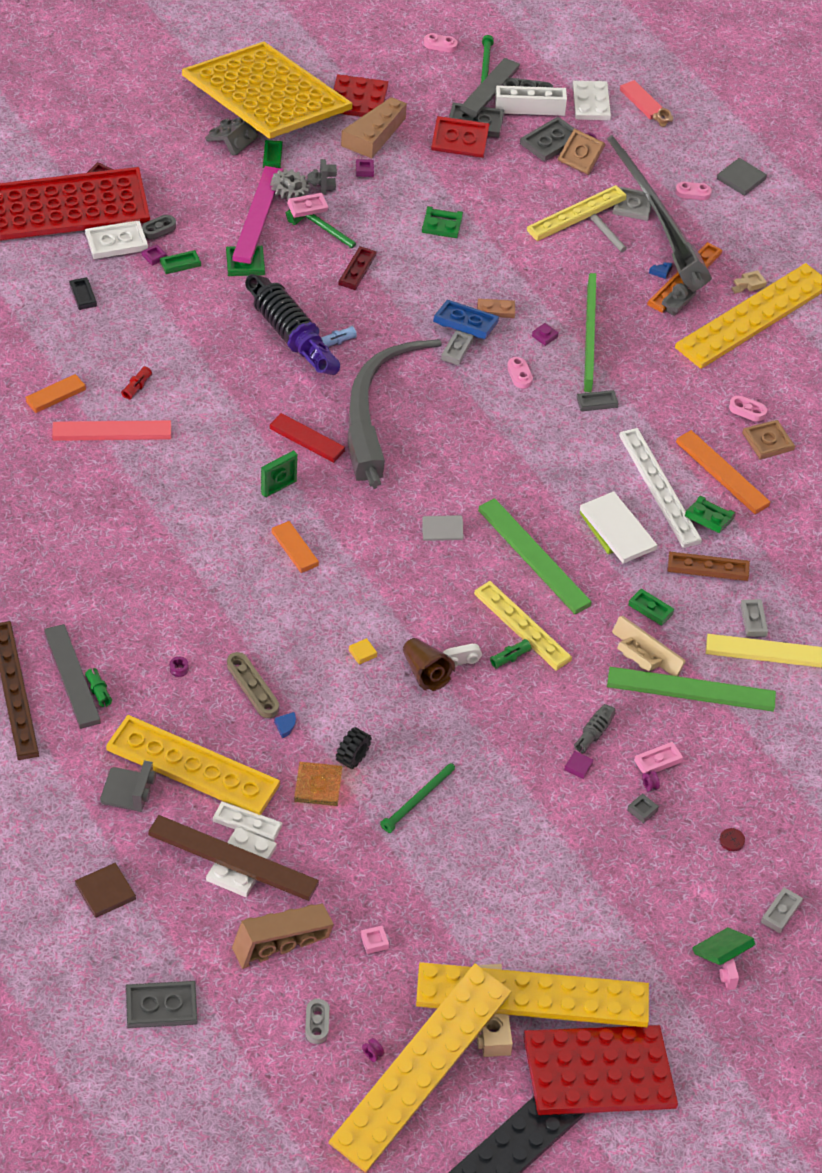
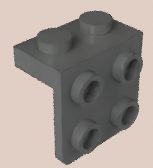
M239 117L232 120L229 118L222 120L218 127L209 131L205 139L206 141L224 140L230 154L237 155L254 141L258 135L254 127Z
M144 760L141 772L112 767L100 797L101 804L142 812L145 802H148L150 797V786L154 784L156 778V771H153V762Z

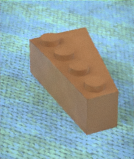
M393 97L389 98L343 129L341 133V146L373 158L406 119L407 103Z
M323 903L311 904L298 909H288L275 914L269 913L256 918L250 917L241 921L232 949L241 968L244 969L250 967L249 962L259 959L261 963L269 960L268 956L280 951L282 955L293 950L298 944L300 947H304L329 938L334 924Z

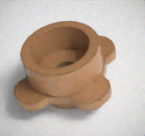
M661 108L658 113L653 114V119L657 120L661 127H665L668 122L673 121V116L668 109Z

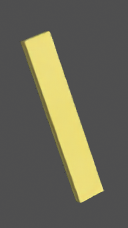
M615 185L527 226V231L536 241H539L626 200L627 195Z
M491 581L475 590L474 594L523 640L527 639L531 648L556 671L572 661L570 654Z
M707 634L706 654L822 668V647Z

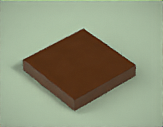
M116 862L75 880L76 887L95 918L136 900L135 893Z

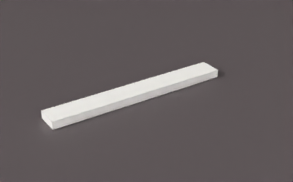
M635 428L620 432L619 436L682 548L701 544V537L691 520L685 517V509L639 429Z

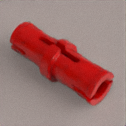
M143 366L136 376H132L129 384L121 391L122 396L131 400L139 389L142 390L144 383L152 376L151 369Z

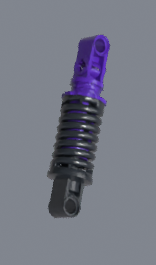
M250 274L246 278L245 286L255 297V309L270 323L292 352H299L301 356L305 357L312 364L317 372L336 375L340 370L339 360L331 353L318 335V326L296 304L284 286L280 283H271L267 277Z

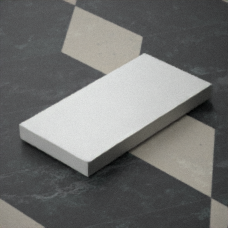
M615 492L580 505V511L623 564L657 550L656 542Z

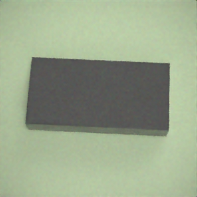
M614 390L577 394L576 397L581 412L618 408L619 405Z

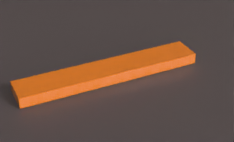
M707 242L698 252L708 268L722 254L723 250ZM678 272L647 302L648 306L661 313L666 310V307L662 305V300L672 292L676 284L683 283Z
M692 430L677 438L676 443L755 515L770 506V500Z

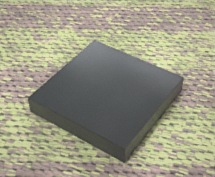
M738 158L717 174L719 181L744 196L767 178V174L741 158Z

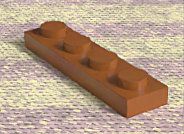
M669 551L667 572L748 581L750 561Z

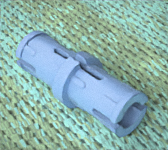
M351 326L340 331H332V334L321 338L323 343L329 347L335 344L341 345L343 341L356 338L357 334L355 328Z

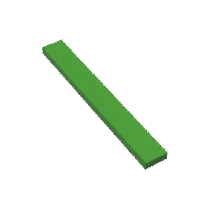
M596 273L589 274L587 285L584 391L589 393L592 392L594 373Z
M495 498L479 506L478 511L574 615L591 606L592 601Z
M609 667L607 687L772 712L775 709L776 691Z

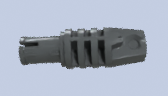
M604 704L594 713L584 726L583 734L574 744V748L577 751L585 753L591 743L600 738L615 716V708Z

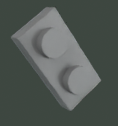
M456 330L443 351L441 360L459 365L471 346L474 336Z
M762 599L741 600L740 607L746 637H766L768 629Z
M784 887L762 917L761 923L781 933L802 904L803 898Z

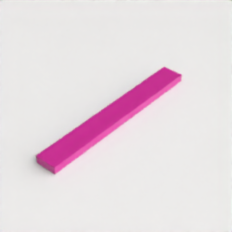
M265 166L233 253V261L251 264L276 192L271 190L272 186L270 185L273 174H277L278 170L283 172V169Z

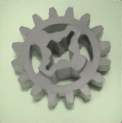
M286 169L283 172L278 170L277 174H273L270 184L272 186L271 190L276 191L275 195L280 194L281 199L287 198V200L308 195L310 185L308 180H305V175L301 176L299 171L294 172L293 169L290 172Z

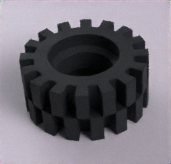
M357 727L351 728V731L347 732V736L343 737L344 740L340 742V747L337 749L338 753L336 754V760L350 769L357 767L362 758H365V753L369 750L368 746L371 745L372 740L371 735Z

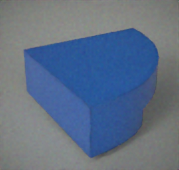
M663 262V264L657 266L655 264L649 269V274L666 279L673 264Z
M295 712L274 718V723L282 738L290 735L296 724Z

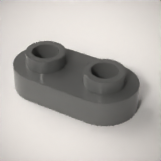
M162 215L144 223L142 229L145 238L156 239L176 229V219L171 215Z

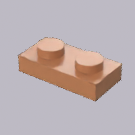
M478 299V310L501 318H515V300Z

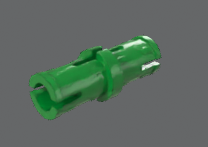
M524 639L513 646H507L504 648V651L491 656L490 662L495 669L510 661L514 662L517 660V657L531 651V645L527 639Z
M90 668L85 672V677L91 687L90 690L96 696L99 705L104 707L105 703L107 707L112 703V698L107 691V684L101 679L96 668H93L95 674H93Z

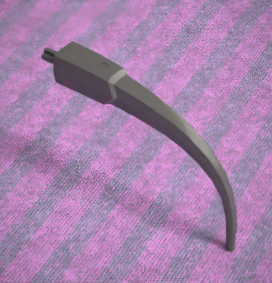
M610 135L607 138L608 142L637 181L664 228L673 250L671 255L683 283L692 292L702 288L712 277L699 252L693 244L689 243L624 148L620 146L613 135Z
M441 339L413 341L389 347L369 359L356 376L350 395L349 429L347 434L350 459L356 481L368 480L370 487L372 486L373 489H376L377 486L381 485L380 478L383 477L385 459L375 427L371 424L369 412V388L375 373L382 364L392 357L423 348L440 347Z

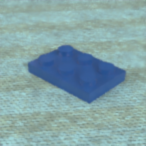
M447 299L434 315L433 322L443 327H450L474 335L476 338L486 339L498 324L499 316Z

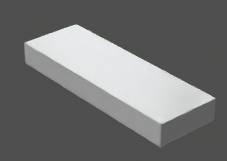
M221 801L213 816V822L232 829L239 827L273 842L282 828V822Z

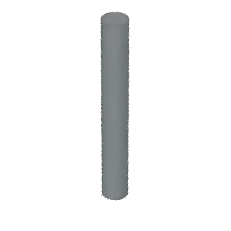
M593 214L590 219L620 252L626 251V246L596 214Z

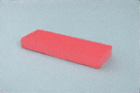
M635 80L620 85V91L650 120L653 119L654 113H658L663 108Z

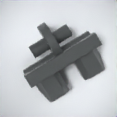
M320 159V172L314 169L307 175L309 183L313 186H317V184L321 186L320 193L326 195V190H336V179L327 178L337 176L336 164H326V159Z
M683 283L676 284L672 292L662 300V305L666 307V312L675 316L696 295V291L692 292Z

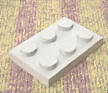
M573 81L575 119L610 120L611 113L607 81Z
M140 221L85 229V235L93 259L140 252L148 249Z
M236 827L227 842L266 859H270L277 848V843L239 827ZM214 863L206 876V881L244 897L248 896L257 881L217 863Z

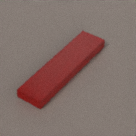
M282 413L270 423V429L333 463L345 452V446Z

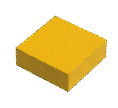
M367 638L349 646V652L359 665L377 657V651Z

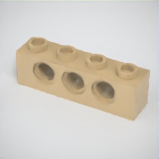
M501 964L478 965L481 968L502 970ZM495 1014L482 1029L480 1035L477 1036L478 1049H482L483 1057L511 1055L513 1043L509 1015Z

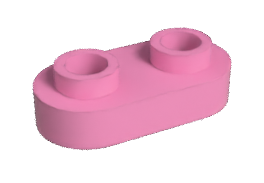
M430 33L424 37V46L428 49L443 52H454L457 49L458 42L451 36Z
M680 182L676 186L675 193L678 197L684 199L707 200L711 197L712 189L704 183Z
M521 357L511 358L508 361L507 369L514 385L522 389L530 387L533 376L527 362Z
M734 396L730 400L729 409L732 413L756 422L763 421L766 418L767 408L762 403L743 396Z

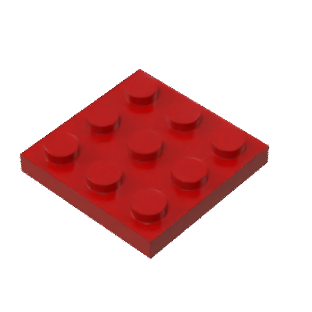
M337 74L333 90L352 102V109L340 114L362 117L385 102L389 81Z

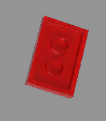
M437 116L431 150L484 158L489 123Z

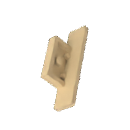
M624 616L618 618L612 633L623 640L620 641L617 649L623 652L625 657L637 662L644 670L651 671L661 667L670 675L679 676L686 662L685 659Z

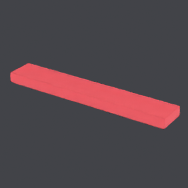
M171 420L53 422L52 439L53 441L171 439Z

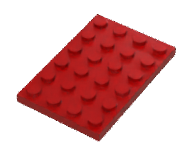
M648 1025V1027L623 1026L524 1030L523 1038L538 1115L677 1109L678 1100L660 1025Z

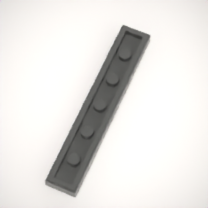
M504 58L461 105L460 110L476 117L496 95V86H503L504 80L511 78L519 69L520 64Z
M65 624L44 629L79 728L82 729L101 724L98 711Z

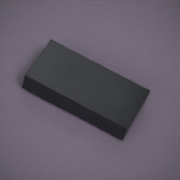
M88 277L69 281L79 310L97 307V301Z

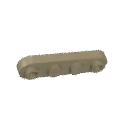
M240 652L230 654L227 658V668L259 715L264 718L275 717L279 712V702L245 654Z

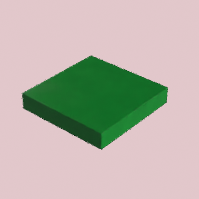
M236 246L226 247L228 276L265 275L263 246L256 247L251 264L233 261V253Z
M294 450L261 467V494L267 498L297 482L298 454Z
M727 927L695 945L692 949L695 955L722 965L756 944L753 937Z

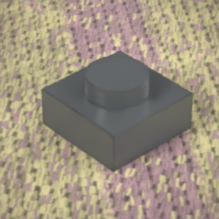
M642 793L628 805L627 811L644 824L658 812L659 806Z

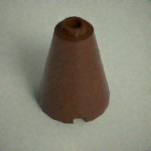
M412 638L404 644L403 653L417 683L423 690L427 691L426 689H430L431 691H436L449 683L452 670L455 672V662L450 656L418 638Z

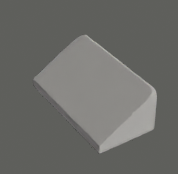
M461 515L423 516V541L463 540V517Z

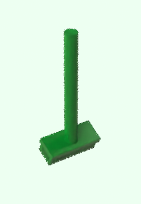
M290 209L285 212L288 222L293 223V225H296L306 217L350 248L356 246L355 241L315 214L294 218Z

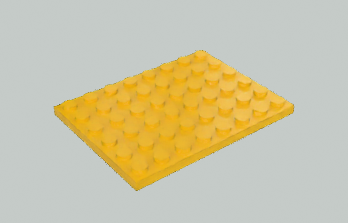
M265 41L182 69V76L269 139L352 109V102Z

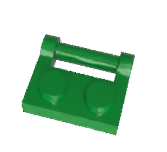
M427 206L422 233L458 238L463 212L438 210ZM431 216L442 217V218H448V219H454V220H456V221L447 220V219H441V218H435V217H431Z
M700 495L696 502L686 510L685 517L717 533H721L732 522L736 512L723 509Z

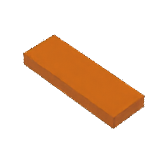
M74 374L26 396L25 399L33 411L38 413L85 391L86 385Z
M290 521L272 527V534L300 573L319 566L318 559Z

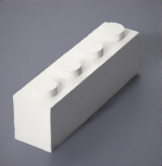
M496 86L495 108L503 109L504 114L565 116L566 88Z

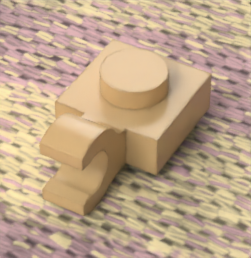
M757 270L742 274L741 279H735L733 282L736 286L732 287V290L735 294L742 292L746 288L749 291L765 288L767 282Z

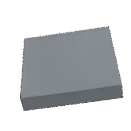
M619 187L627 196L626 200L614 205L613 214L648 221L652 205L644 192Z

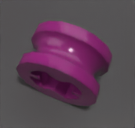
M180 656L172 658L169 663L170 673L175 677L185 676L189 670L187 659ZM183 665V668L177 669L175 666Z
M654 770L650 774H642L643 784L648 792L652 791V788L655 790L660 788V781Z
M374 1038L368 1040V1043L362 1045L364 1054L372 1062L377 1061L378 1056L382 1057L385 1054L382 1045Z

